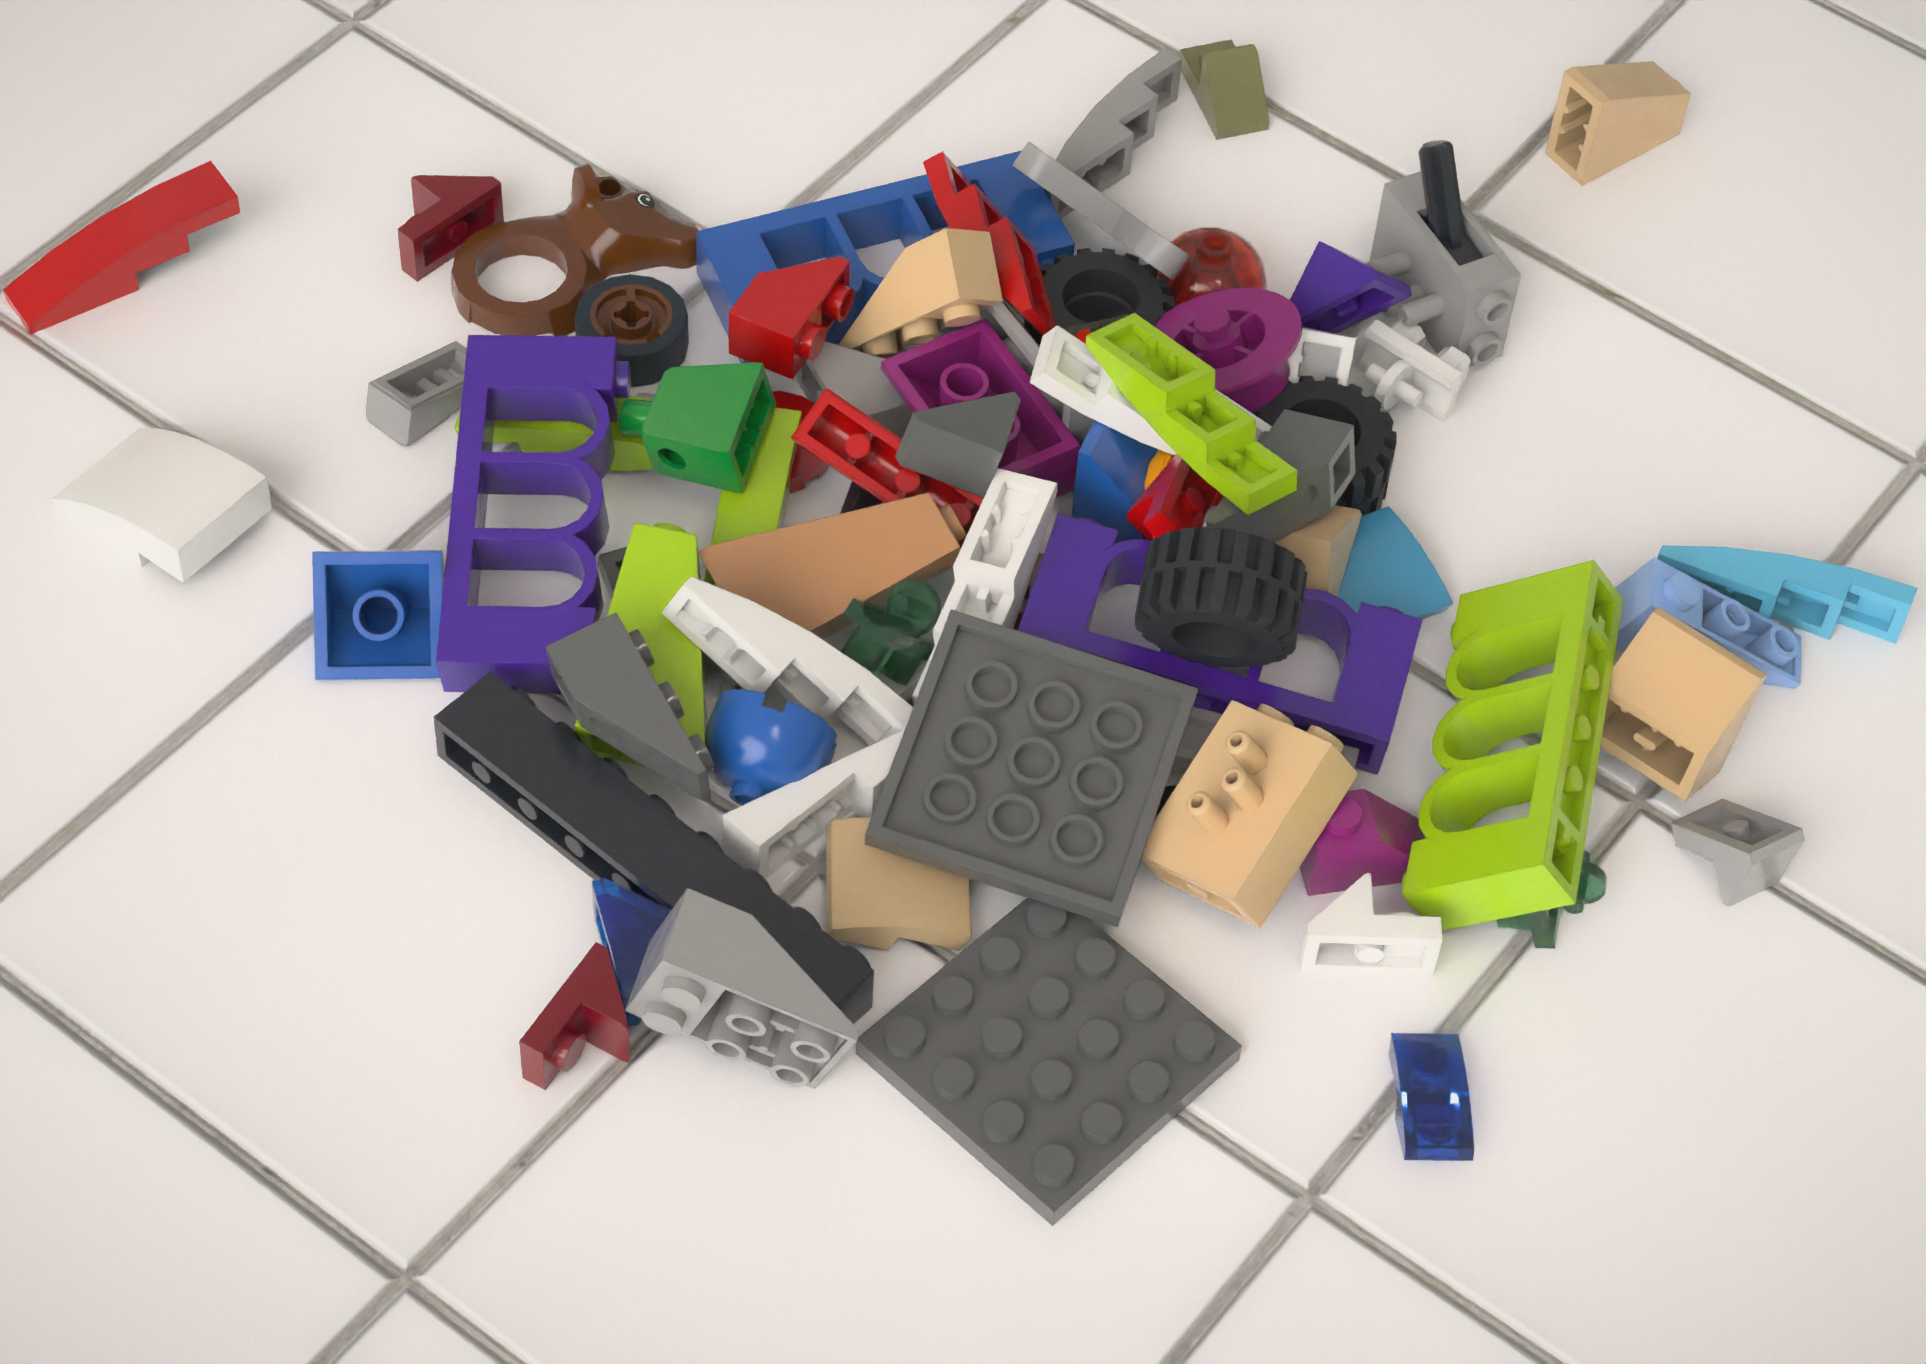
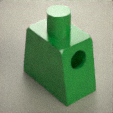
M763 363L671 367L664 372L653 401L626 399L623 402L619 414V426L624 436L642 437L653 469L659 474L734 493H743L775 410L776 401Z

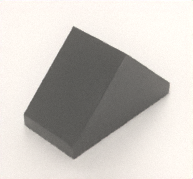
M1013 391L913 412L895 458L905 468L984 498L1003 456L1021 399Z

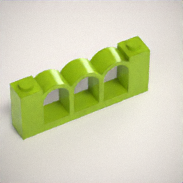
M1595 560L1460 595L1456 619L1450 631L1451 643L1455 652L1451 655L1445 671L1446 686L1459 703L1453 706L1439 722L1432 739V754L1445 773L1437 778L1423 797L1418 810L1419 827L1427 839L1412 842L1407 871H1405L1402 878V895L1409 906L1414 908L1420 916L1441 917L1442 931L1576 904L1624 600ZM1554 663L1553 673L1500 685L1516 673ZM1543 731L1540 744L1486 756L1489 751L1502 742ZM1531 802L1527 817L1472 828L1478 820L1490 812Z

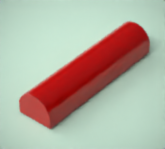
M827 387L790 437L795 443L882 503L929 493L938 509L949 504L966 535L984 499L901 466L896 460L895 455L902 438ZM965 538L958 542L960 548L962 547Z

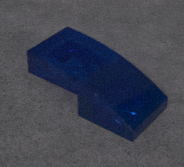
M1391 1033L1389 1059L1397 1091L1395 1121L1404 1160L1473 1161L1474 1136L1471 1104L1459 1034Z

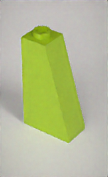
M634 522L607 616L616 612L628 633L636 629L640 631L654 659V665L648 667L658 685L668 681L681 703L684 716L679 718L678 721L686 735L690 737L697 733L706 745L707 709L704 652L661 614L691 576L701 580L696 534L687 533L681 527L669 523H657L650 526ZM576 720V733L582 743L599 757L642 765L582 728Z

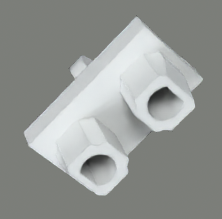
M1377 319L1374 320L1365 330L1364 336L1367 338V344L1359 361L1358 369L1365 373V378L1378 385L1374 397L1382 403L1381 408L1390 410L1402 400L1413 408L1416 406L1420 407L1444 422L1454 413L1458 391L1467 378L1471 361L1469 356L1453 346L1445 347L1435 356L1423 348L1426 335L1418 324L1407 327L1399 319L1392 325L1387 326Z

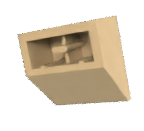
M1658 607L1652 612L1613 666L1600 747L1686 802L1721 771L1767 674Z

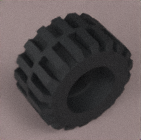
M1090 248L1077 249V255L1070 256L1067 253H1063L1054 258V265L1045 263L1040 267L1056 326L1058 325L1075 337L1078 331L1109 325L1133 313H1136L1156 327V322L1162 319L1165 313L1175 308L1174 297L1170 296L1171 287L1166 279L1157 278L1158 270L1150 264H1139V257L1127 253L1125 256L1115 254V249L1102 248V252H1091ZM1024 320V327L1040 346L1042 336Z
M1300 376L1298 383H1292L1288 380L1286 386L1276 398L1267 405L1252 412V414L1270 426L1274 425L1284 409L1354 425L1356 474L1335 505L1359 509L1362 516L1380 510L1382 500L1386 496L1397 443V434L1395 431H1392L1394 422L1389 412H1380L1382 403L1373 395L1364 397L1362 395L1363 388L1352 383L1348 386L1338 384L1339 379L1326 376L1325 381H1316L1313 376Z
M1194 527L1163 533L1161 537L1154 538L1147 548L1134 625L1142 633L1141 636L1148 642L1175 656L1193 662L1238 668L1263 666L1273 662H1280L1286 659L1287 655L1292 654L1296 648L1308 572L1305 571L1306 566L1303 561L1295 557L1293 552L1273 541L1251 533L1215 527Z

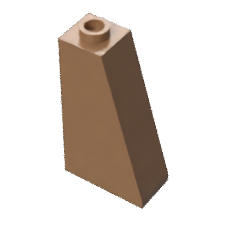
M925 493L709 545L698 551V554L717 587L749 599L824 640L953 567L961 549L958 542L966 538L967 535L950 505L947 504L938 509L930 494Z

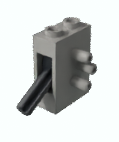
M1448 140L1429 141L1424 143L1418 152L1421 171L1384 183L1370 261L1367 263L1411 286L1412 296L1382 311L1385 316L1399 315L1400 321L1405 326L1410 327L1416 324L1421 326L1422 331L1426 335L1425 339L1437 354L1445 347L1453 346L1469 356L1471 360L1469 368L1475 365L1482 366L1502 356L1521 274L1460 199L1454 149L1451 142Z

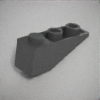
M1284 409L1270 431L1262 432L1257 442L1298 470L1297 491L1250 515L1244 513L1224 496L1218 506H1211L1202 527L1243 531L1276 542L1329 513L1356 474L1354 425Z
M615 612L545 646L551 674L582 728L697 799L704 801L711 797L707 772L715 769L711 755L699 734L696 733L690 737L686 735L678 721L679 718L684 716L681 703L668 681L659 685L655 681L648 668L654 665V659L638 629L628 633Z

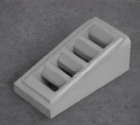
M454 341L369 382L366 404V418L368 422L402 446H407L423 437L461 407L467 348ZM450 368L460 376L456 377L447 370Z

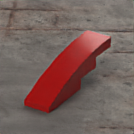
M943 151L923 161L937 205L949 228L990 232L1002 298L1043 337V335L1056 326L1035 247L1008 217L1003 219L999 210L975 184L971 185L970 181Z
M212 161L206 162L150 188L96 219L52 249L4 288L5 298L31 335L138 291L139 286L136 273L190 252L187 235L239 214L238 196Z

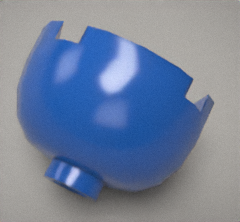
M733 689L720 693L707 725L705 741L714 763L715 769L712 771L716 778L731 789L729 797L734 802L744 805L789 783L800 781L831 764L837 746L835 741L838 735L835 729L821 717L792 702L787 701L783 712H780L773 708L762 706L766 697L764 693Z

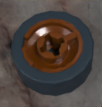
M629 274L611 277L592 286L579 300L574 317L575 336L616 337L620 361H630L631 387L655 384L661 381L665 371L671 367H679L685 361L689 345L688 313L683 298L670 285L653 277Z

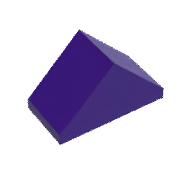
M1319 241L1290 301L1299 311L1302 327L1338 334L1412 296L1410 285L1350 254Z

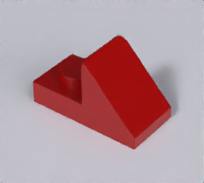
M1176 454L1131 506L1126 518L1143 536L1152 541L1154 538L1161 537L1163 533L1169 531L1202 527L1211 506H1218L1224 496Z

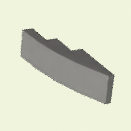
M1166 47L1129 73L1092 108L1065 142L1056 161L1100 192L1128 176L1131 168L1132 151L1154 137L1157 112L1178 98L1182 58ZM1044 188L1060 219L1074 210Z

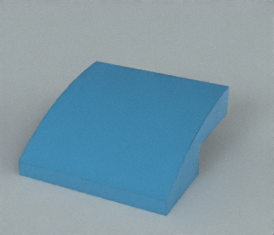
M1387 506L1361 516L1338 597L1343 599L1357 614L1361 602L1379 607H1393L1403 614L1420 619L1446 611L1453 604V601L1444 583L1421 545L1394 511Z

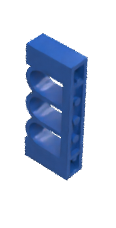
M1021 151L957 166L970 181L971 185L975 184L999 210L1003 219L1008 217L1035 247L1040 267L1045 263L1054 265V258L1063 253L1074 256L1075 243L1043 187L1012 166ZM925 174L696 231L697 274L729 338V311L758 273L791 267L822 258L842 257L850 260L849 287L855 291L854 301L847 317L842 322L835 321L826 333L825 339L826 342L838 345L884 279V277L870 272L861 262L855 250L900 239L904 248L932 235L933 230L948 227V224L937 205L928 176ZM738 358L740 363H750L746 360Z

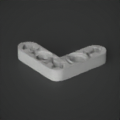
M1028 141L1012 164L1016 169L1093 222L1170 279H1175L1189 259L1190 255Z

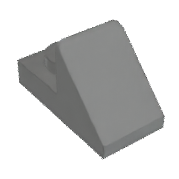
M1720 799L1671 822L1674 841L1677 847L1700 855L1708 861L1715 862L1722 900L1727 907L1775 885L1781 879L1805 841L1802 828L1725 799Z

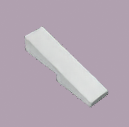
M905 729L829 764L800 781L789 783L723 814L724 854L743 869H753L766 879L823 835L831 820L843 819L852 811L856 812L860 817H872Z

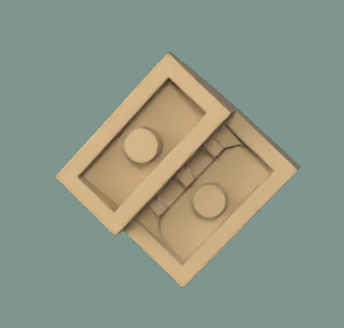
M871 817L831 820L826 827V933L829 936L887 951L898 937L957 951L964 947L971 938L969 878L865 845V833Z

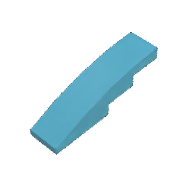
M1662 545L1657 557L1658 560L1688 574L1697 581L1738 601L1768 619H1774L1829 640L1836 623L1896 644L1918 589L1855 568L1789 554L1730 547Z

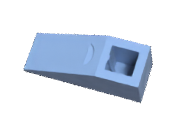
M1654 557L1615 587L1624 599L1616 644L1618 650L1622 652L1626 650L1652 612L1660 607L1767 674L1763 684L1793 689L1801 684L1800 635L1697 581L1688 574Z

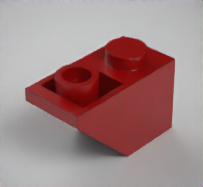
M835 257L758 273L729 311V354L750 363H763L765 369L793 380L807 359L814 361L823 348L828 330L835 321L842 322L852 307L855 291L849 287L850 260Z

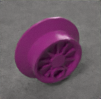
M1232 288L1195 297L1165 313L1162 319H1159L1155 324L1158 330L1214 368L1215 389L1251 413L1271 402L1286 386L1290 376L1288 359L1300 342L1303 328L1299 311L1289 299L1276 292L1259 288Z

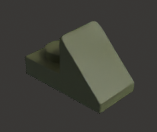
M1231 39L1180 49V57L1182 58L1181 72L1216 140L1269 129L1270 121L1259 56L1254 44L1236 47Z

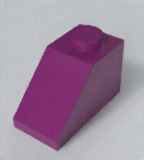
M1366 789L1347 791L1299 867L1308 896L1346 891L1366 873H1371L1372 887L1402 883L1403 874L1407 871L1412 842L1425 839L1419 827V819Z

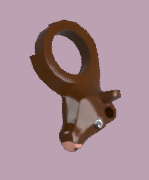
M587 163L574 168L571 191L572 202L566 210L555 215L535 216L499 223L479 230L468 237L455 254L451 271L452 294L459 314L468 323L473 322L494 334L536 336L551 333L552 336H567L575 332L574 317L579 300L592 286L604 281L608 276L654 267L667 266L685 269L697 265L696 231H700L702 228L701 226L672 218L647 191L625 187L613 176L596 177L592 167ZM518 255L541 257L555 263L566 275L565 281L555 292L542 299L528 302L504 301L488 294L478 284L479 276L488 266L503 258Z

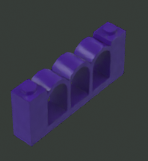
M468 335L436 654V665L444 692H465L491 672L509 687L517 686L526 693L562 694L551 674L545 646L600 619L604 603L595 555L605 545L609 532L608 515L601 480L610 471L615 456L610 422H618L619 398H630L631 392L630 361H620L616 337ZM495 420L569 421L583 424L594 431L583 445L571 451L557 453L492 452ZM488 494L563 495L577 498L588 505L587 510L578 520L565 527L553 529L485 528ZM481 570L558 571L571 574L582 581L580 589L574 596L558 605L546 607L478 606Z
M1061 513L1057 514L1018 631L1198 688L1194 704L1196 708L1223 714L1232 700L1254 710H1257L1260 704L1268 705L1288 717L1296 728L1307 732L1309 727L1314 725L1331 733L1343 745L1360 749L1355 769L1378 775L1390 743L1423 619L1403 614L1393 607H1379L1365 602H1361L1357 614L1343 599L1323 590L1305 588L1298 634L1312 635L1324 641L1335 652L1339 661V677L1332 702L1260 682L1259 678L1263 666L1249 667L1247 676L1243 677L1176 657L1162 649L1159 652L1089 631L1097 605L1105 593L1117 586L1126 584L1141 585L1146 551L1151 540L1130 539L1116 543L1118 534L1116 529L1102 526L1092 519L1075 518Z

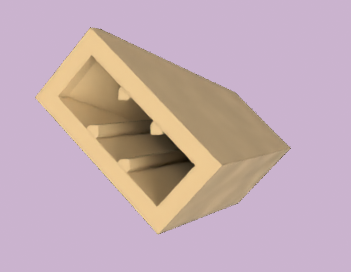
M1653 61L1571 67L1565 70L1545 154L1581 186H1584L1679 135L1691 93Z

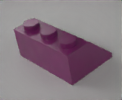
M986 319L881 361L880 369L912 413L1015 391L1021 401L1003 456L997 468L1057 483L1058 491L1056 498L1073 491L1080 444L1039 389L1030 383V377Z

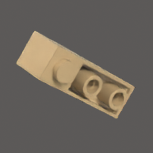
M945 228L906 247L845 334L839 346L887 359L900 354L899 349L903 347L922 345L939 338V331L942 329L965 326L981 319V311L1003 302L990 232Z

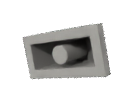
M825 341L818 357L814 361L807 359L797 373V382L809 401L815 404L827 387L900 438H903L912 416L911 410L880 369L881 361L885 360L884 358Z

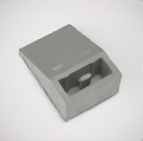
M689 888L685 890L651 938L625 1009L626 1012L642 1018L646 1026L657 1032L669 1035L682 1034L706 1044L707 1049L720 1058L732 1061L745 1060L769 1070L772 1077L784 1084L797 1087L809 1086L814 1089L856 1043L860 1033L856 1026L753 915Z

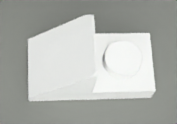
M1366 873L1307 923L1299 960L1300 972L1433 976L1442 943L1441 917L1417 916L1408 912L1374 915L1371 873Z

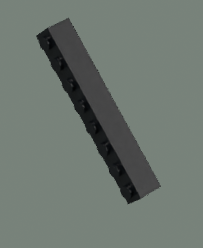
M489 672L433 717L437 754L442 760L656 930L661 926L685 890L689 888L753 915L853 1024L872 1008L874 970L859 950L850 945L842 946L821 929L820 924L810 912L798 906L793 908L772 891L769 883L761 874L753 869L748 868L745 870L724 854L721 846L711 835L704 831H694L676 817L671 806L662 797L656 794L648 795L629 780L627 774L618 763L607 757L603 759L582 743L578 734L569 725L561 721L554 722L536 708L531 697L517 686L509 687L493 673Z

